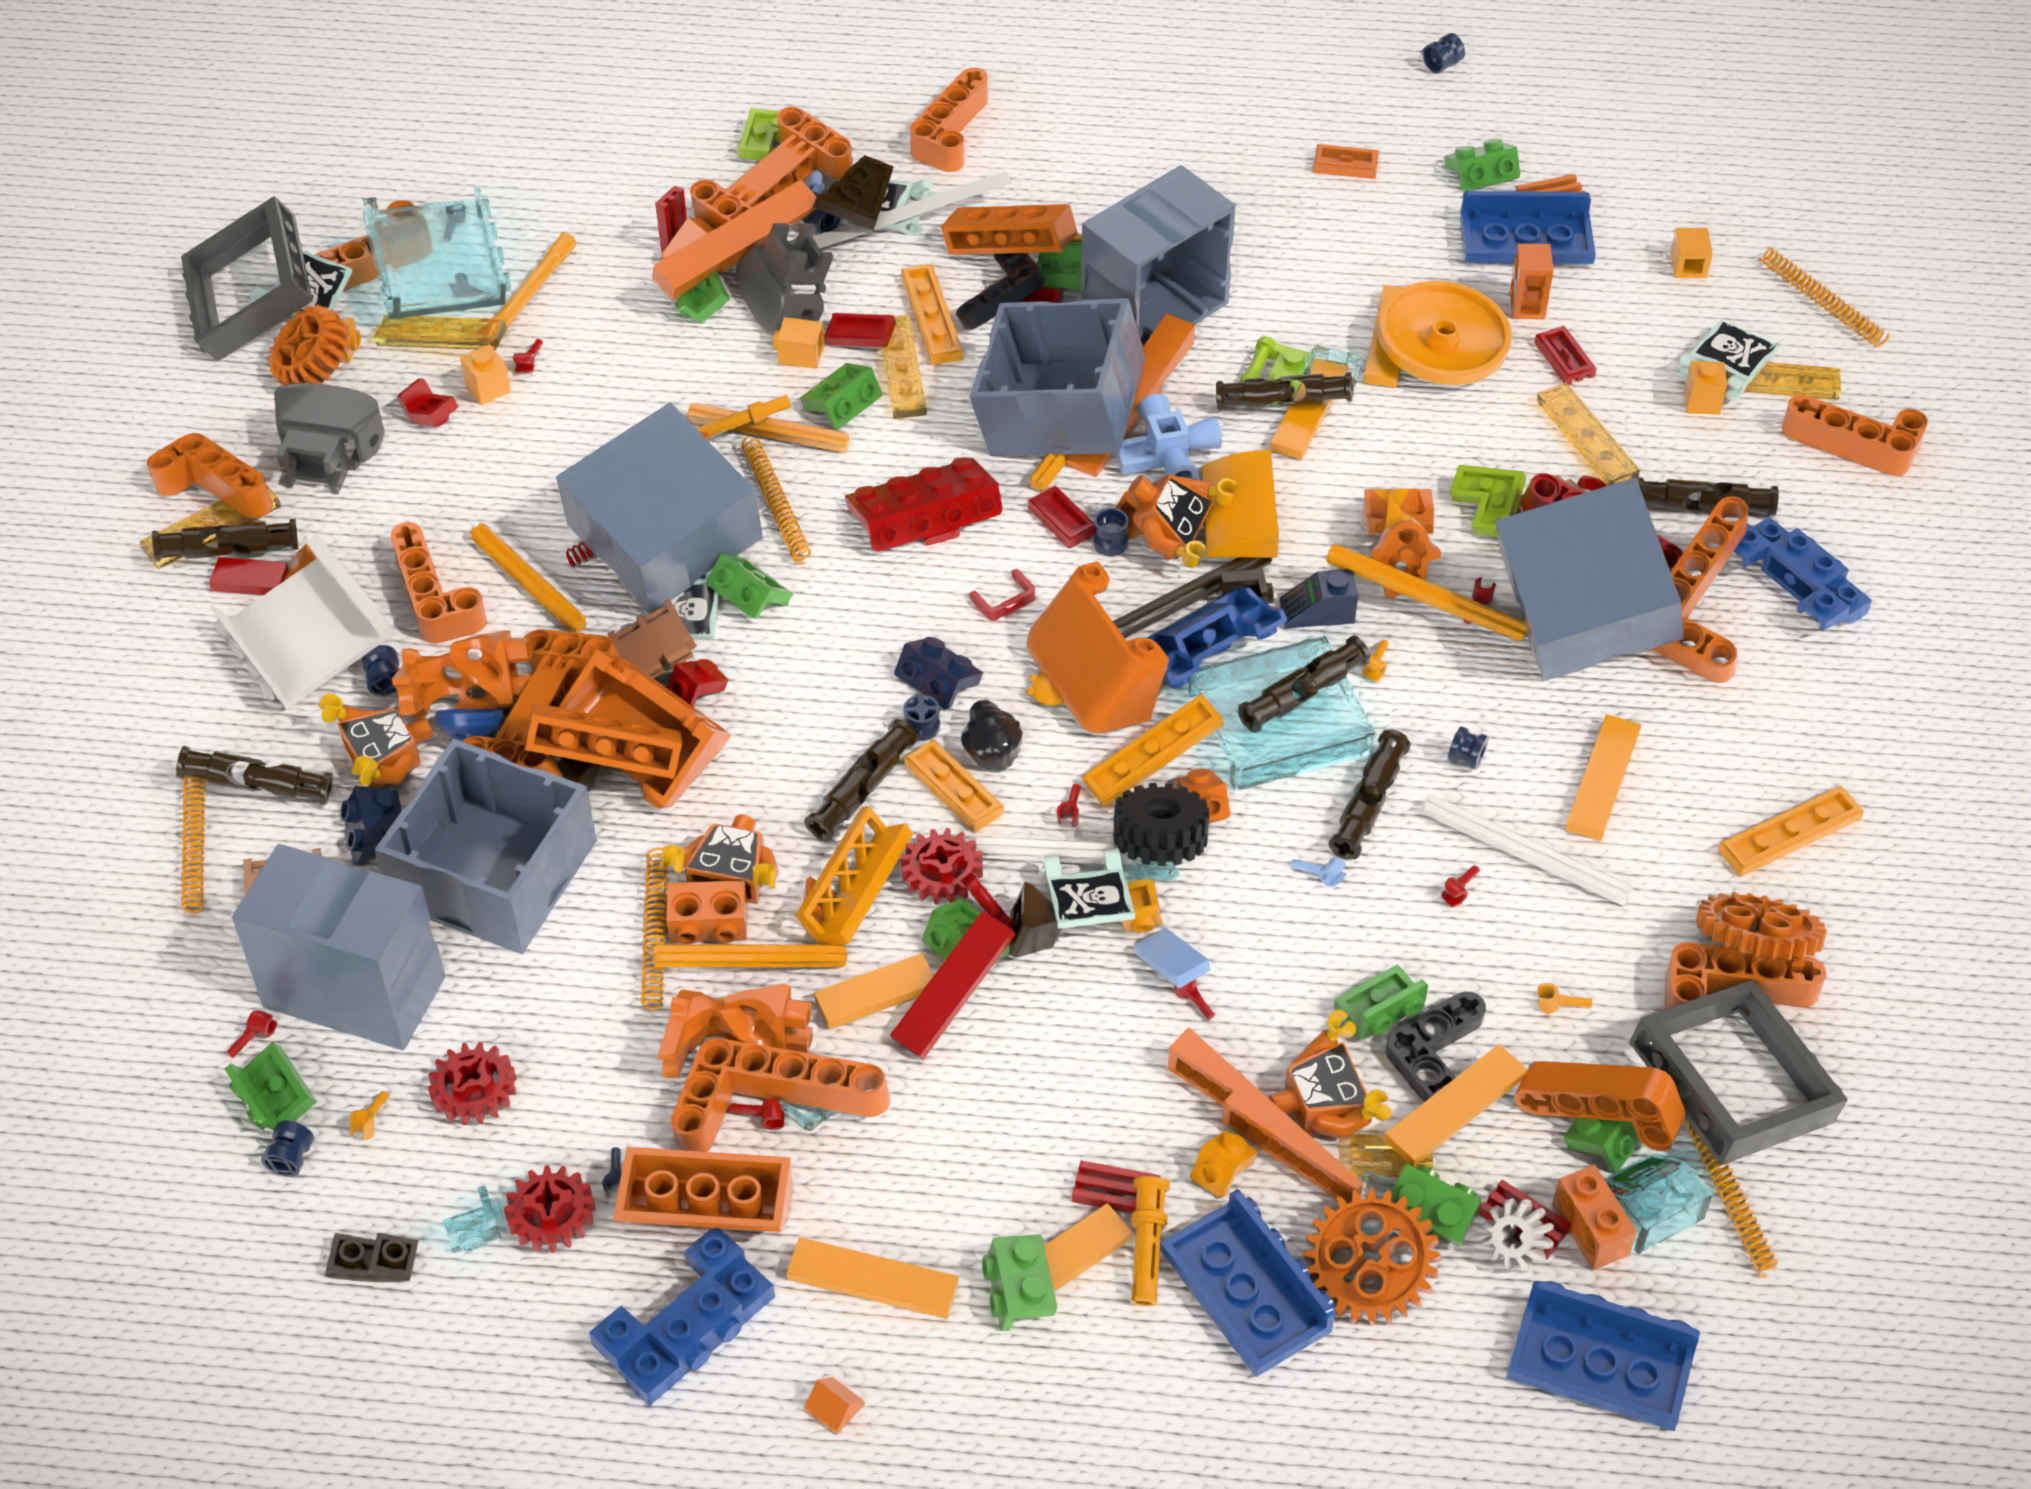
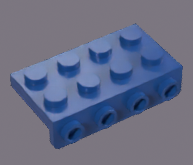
M1466 191L1462 195L1460 209L1465 263L1514 264L1517 244H1550L1553 264H1594L1596 253L1589 213L1591 204L1590 194L1588 192Z
M1239 1189L1229 1194V1203L1160 1242L1161 1253L1255 1377L1260 1376L1332 1332L1334 1313L1336 1311L1332 1299L1325 1291H1319L1310 1280L1309 1271L1304 1263L1299 1259L1294 1260L1286 1250L1284 1239L1278 1230L1268 1227L1261 1218V1212L1256 1202L1251 1197L1246 1198Z
M1534 1281L1506 1379L1675 1431L1695 1350L1699 1342L1700 1331L1684 1321L1667 1320L1650 1315L1641 1308L1624 1307L1611 1303L1596 1294L1585 1295L1566 1289L1557 1282Z

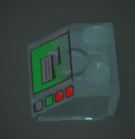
M1658 1153L1605 1179L1637 1230L1632 1246L1637 1254L1704 1220L1713 1193L1688 1162Z

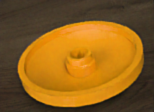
M1447 281L1419 282L1398 290L1385 302L1378 323L1379 342L1390 360L1407 373L1422 380L1438 384H1468L1492 375L1502 366L1507 358L1512 338L1510 323L1502 309L1493 300L1473 288Z

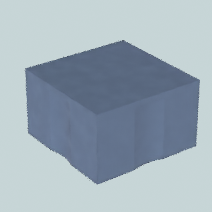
M1179 165L1082 223L1080 301L1129 298L1142 347L1166 313L1192 324H1197L1229 304L1231 279L1230 251L1234 237L1236 205L1183 165Z
M1129 298L1081 300L1069 303L1045 301L1000 303L989 335V347L980 363L969 396L989 455L1120 453L1146 360Z
M671 402L556 476L567 525L597 557L605 561L615 571L622 585L649 614L665 605L664 601L669 598L672 600L689 589L701 576L713 569L721 553L737 556L763 539L756 490Z
M1636 477L1495 521L1502 559L1516 601L1525 614L1529 640L1543 681L1592 667L1611 657L1635 654L1684 639L1681 600Z
M453 738L427 774L418 795L401 811L374 851L381 874L422 886L432 921L523 955L597 840L587 786L540 769L517 765L499 754Z
M278 843L232 916L263 1008L402 1051L407 1047L446 977L438 945L435 943L430 931L431 918L422 886L377 872L349 867L329 858Z

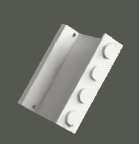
M318 534L305 541L316 560L239 613L228 619L222 609L219 611L214 604L210 606L218 618L213 622L215 628L224 640L230 637L233 638V640L228 642V645L240 661L245 657L248 658L243 663L255 681L261 677L264 679V681L259 683V686L271 702L278 698L286 710L395 635L381 611Z

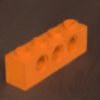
M1070 204L960 207L941 225L949 255L1062 252L1078 233Z
M534 702L525 738V750L672 779L675 778L682 746L681 731Z

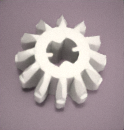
M1514 1199L1505 1200L1504 1209L1495 1206L1490 1210L1494 1220L1484 1221L1482 1225L1485 1230L1492 1233V1236L1482 1240V1244L1485 1246L1494 1244L1496 1248L1491 1253L1490 1259L1495 1261L1504 1256V1266L1509 1270L1514 1268L1517 1263L1522 1270H1527L1532 1267V1260L1537 1263L1543 1262L1546 1257L1542 1249L1552 1248L1554 1244L1550 1238L1544 1236V1233L1554 1229V1225L1552 1223L1542 1225L1540 1219L1544 1217L1545 1210L1540 1208L1531 1213L1532 1204L1528 1199L1522 1200L1519 1206ZM1516 1227H1520L1523 1231L1520 1235L1521 1241L1516 1242L1513 1238L1516 1234Z

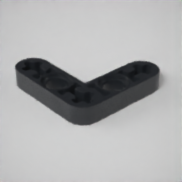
M1028 253L993 255L1006 277L969 299L957 309L956 316L964 329L971 330L981 326L996 316L1000 303H1017L1044 284L1045 278Z
M1466 991L1458 993L1394 1028L1387 1037L1385 1052L1388 1060L1423 1102H1426L1456 1078L1436 1052L1482 1026L1486 1012V1003L1476 993ZM1463 1007L1466 1011L1473 1009L1475 1012L1474 1015H1471L1469 1012H1464L1460 1015V1010ZM1432 1022L1439 1023L1445 1027L1447 1032L1439 1036L1432 1035L1427 1032L1425 1026ZM1400 1042L1403 1046H1407L1410 1044V1052L1405 1047H1401L1398 1049L1397 1043ZM1429 1068L1434 1070L1439 1078L1433 1082H1425L1418 1077L1417 1072L1421 1069Z

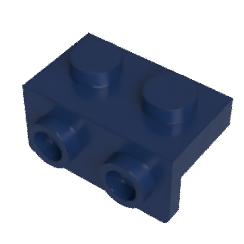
M926 637L905 643L894 670L895 676L923 695L935 698L939 706L944 709H949L953 706L958 691L979 685L984 673L973 666L970 659L955 654L945 647V643L935 637Z
M355 785L349 798L343 801L340 809V818L342 822H345L347 831L346 846L348 851H351L355 866H363L370 853L375 854V848L401 813L402 808L397 790Z

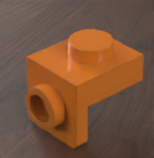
M1194 769L1189 771L1187 776L1176 778L1177 788L1180 786L1187 787L1189 794L1195 791L1200 794V799L1207 801L1209 823L1230 817L1226 783L1211 769Z

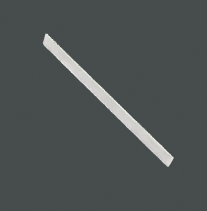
M1004 171L880 213L874 230L1012 183V180L1007 172ZM851 223L813 236V239L819 248H823L873 230Z

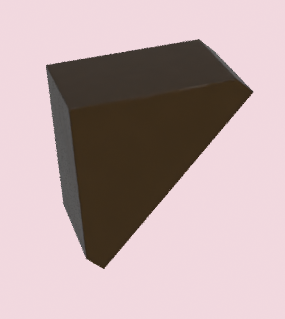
M1024 882L1010 911V918L1015 923L1011 929L1014 930L1016 936L1010 942L1009 955L1016 958L1052 948L1062 928L1058 929L1052 903L1032 884Z

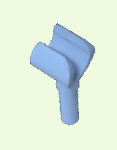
M813 171L803 182L812 192L815 191L820 194L824 192L825 184L822 183V174L819 171Z
M1332 857L1325 866L1293 859L1291 863V868L1318 875L1321 881L1329 887L1338 885L1347 875L1342 871L1346 867V863L1337 857Z

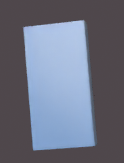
M1166 927L1134 944L1136 955L1178 988L1183 987L1211 970L1209 960Z

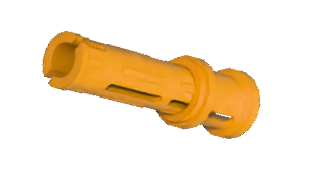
M1142 1176L1133 1180V1188L1137 1191L1136 1210L1131 1213V1222L1133 1223L1132 1226L1136 1228L1130 1303L1141 1307H1152L1157 1305L1158 1300L1157 1283L1160 1260L1161 1230L1165 1228L1168 1222V1216L1164 1214L1165 1193L1170 1189V1182L1160 1177Z

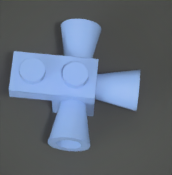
M1153 394L1144 398L1137 407L1139 416L1147 425V435L1123 440L1120 453L1114 454L1123 475L1164 467L1165 476L1169 474L1197 480L1199 471L1189 459V449H1221V430L1218 420L1214 415L1187 426L1180 410H1170V402L1167 396Z

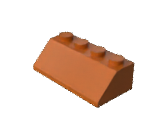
M626 1147L613 1216L614 1221L781 1232L788 1221L793 1190L791 1157Z

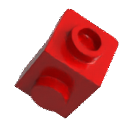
M423 378L416 379L397 396L412 424L438 427L446 423L450 418L449 415L459 407L453 396L433 394Z
M707 659L676 663L666 688L694 707L699 695L725 691L729 679L718 670L715 663Z

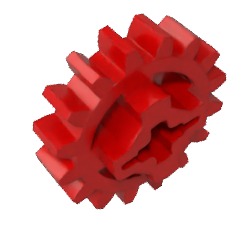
M946 828L943 835H938L935 829H930V837L925 838L923 835L918 834L916 835L917 845L913 843L906 844V854L901 855L902 881L907 882L910 893L919 890V900L921 901L925 900L928 896H932L935 905L939 904L941 898H947V901L951 903L957 894L966 899L968 898V889L961 880L970 872L977 878H983L982 851H975V840L965 843V833L962 831L954 837L951 836L950 828Z
M478 1042L473 1050H469V1046L466 1043H462L461 1052L457 1054L453 1050L448 1049V1060L436 1059L435 1066L437 1072H429L428 1074L431 1084L428 1086V1091L438 1113L444 1111L449 1122L460 1116L461 1123L464 1126L468 1124L470 1118L475 1117L479 1125L483 1124L484 1115L488 1113L496 1119L499 1117L497 1107L509 1108L511 1104L508 1095H515L517 1092L514 1082L517 1080L514 1067L511 1066L509 1056L507 1054L500 1056L497 1046H493L488 1052L485 1051L483 1042ZM494 1072L499 1076L497 1084L494 1083ZM448 1083L452 1085V1093L450 1095L446 1091Z
M545 1165L542 1175H537L532 1169L529 1170V1181L524 1182L517 1179L515 1181L517 1192H507L506 1194L508 1206L504 1207L506 1221H508L510 1234H517L518 1242L521 1246L531 1240L534 1252H538L544 1244L548 1245L551 1253H555L557 1244L561 1242L568 1249L571 1248V1237L575 1235L583 1239L586 1236L583 1225L589 1226L594 1223L592 1212L596 1210L590 1184L582 1183L579 1172L568 1177L565 1166H561L557 1173H552L550 1166Z

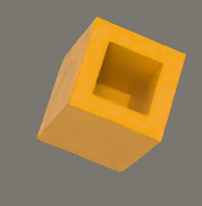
M1675 228L1670 250L1675 278L1708 277L1713 255L1708 228Z
M784 317L780 330H775L773 336V349L778 351V363L813 369L818 368L825 347L823 322Z
M490 344L460 357L465 386L481 405L511 392L506 363Z
M1690 362L1684 387L1686 413L1720 415L1727 389L1725 362Z

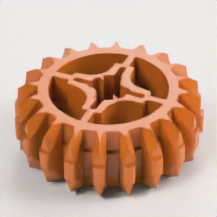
M318 304L314 307L308 305L304 311L297 310L295 317L287 318V324L280 328L278 336L273 338L275 343L268 350L271 354L267 361L271 365L269 371L278 380V383L283 386L298 383L323 384L324 380H331V374L335 370H339L340 362L346 359L344 352L350 348L347 344L351 337L348 333L349 326L345 324L344 320L336 312L326 307H321Z

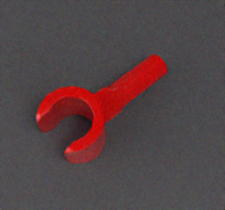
M536 339L526 353H514L515 373L534 372V358L543 345L541 339Z
M1479 577L1475 580L1472 600L1488 605L1493 600L1496 583L1493 582L1490 588L1481 587L1482 577ZM1463 619L1465 623L1471 624L1470 621Z
M1077 783L1072 785L1068 801L1061 803L1057 807L1056 814L1059 825L1064 815L1073 816L1072 827H1076L1079 824L1077 800L1081 786Z
M1473 865L1461 877L1457 879L1450 877L1446 880L1444 885L1446 890L1442 891L1441 897L1450 907L1455 908L1465 901L1468 891L1464 887L1480 872L1479 867Z
M1197 979L1181 988L1174 985L1176 995L1183 999L1190 998L1207 1020H1211L1215 1016V1013L1198 991Z
M261 1010L252 1011L246 1022L247 1029L226 1053L231 1058H234L256 1034L267 1038L270 1037L277 1028V1021L273 1020L272 1014Z
M767 1099L763 1101L762 1105L730 1103V1113L762 1117V1126L769 1130H778L784 1127L785 1113L781 1110L782 1106L776 1099Z

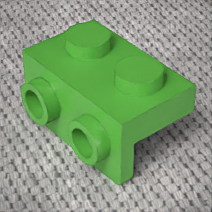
M1490 139L1484 141V146L1458 147L1455 149V153L1444 156L1445 166L1448 169L1459 172L1460 186L1464 191L1517 179L1520 177L1517 146L1504 143L1502 139Z
M1071 241L1062 252L1039 253L1037 266L1045 278L1043 287L1054 289L1068 288L1081 293V242Z
M715 272L676 298L675 306L686 318L691 316L702 324L728 302L730 298L718 272Z
M1397 964L1335 998L1333 1008L1335 1010H1343L1348 1014L1344 1021L1346 1023L1351 1021L1356 1025L1355 1034L1362 1041L1373 1034H1383L1394 1022L1405 1016L1413 1017L1418 1014L1425 1006L1428 984L1423 979L1414 983Z
M271 1042L244 1068L232 1063L224 1068L232 1081L229 1083L230 1089L238 1098L245 1101L249 1107L247 1111L249 1119L260 1129L267 1127L274 1131L277 1122L285 1120L296 1122L317 1103L283 1048L274 1042Z
M1576 1118L1563 1137L1568 1149L1601 1155L1608 1170L1612 1172H1619L1640 1141L1630 1121Z
M1406 1163L1392 1190L1393 1203L1396 1204L1403 1196H1406L1408 1199L1407 1211L1409 1212L1419 1206L1422 1210V1215L1418 1222L1424 1220L1432 1222L1433 1228L1429 1233L1460 1247L1474 1218L1480 1214L1481 1199L1477 1198V1193L1464 1184L1455 1183L1452 1186L1440 1180V1175L1434 1170L1423 1165H1418L1415 1168Z
M1042 1235L993 1238L988 1254L982 1257V1272L984 1279L991 1282L990 1311L993 1317H998L1000 1330L1010 1331L1014 1319L1055 1316L1058 1307Z

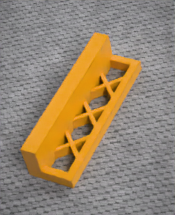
M870 806L860 808L795 915L818 944L842 945L850 943L906 848V844L914 834L906 823L886 827ZM866 823L875 833L870 843H865L864 826ZM850 849H855L856 866L854 870H849L847 854ZM834 876L839 878L840 893L837 898H832L831 880ZM817 904H822L823 921L821 925L811 915Z

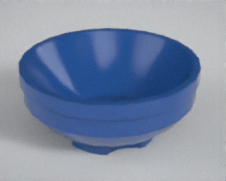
M447 709L435 711L436 725L451 738V741L453 738L463 741L471 736L488 737L501 726L503 710Z

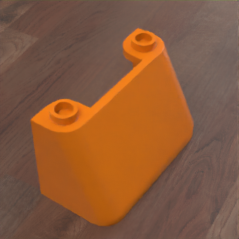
M1099 561L1077 567L1031 627L1026 642L1029 652L1076 721L1083 729L1092 733H1105L1150 721L1169 662L1165 652L1153 640L1149 638L1126 640L1094 595L1103 593L1109 584V576Z
M596 649L559 706V708L681 731L682 746L674 779L620 769L641 784L640 788L645 792L642 798L658 809H662L663 806L672 807L731 737V734L722 726L626 659Z

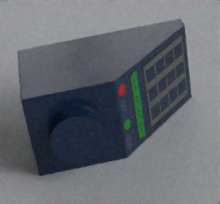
M1349 569L1317 571L1279 599L1280 608H1283L1288 620L1283 623L1284 629L1355 624L1358 592L1354 573Z

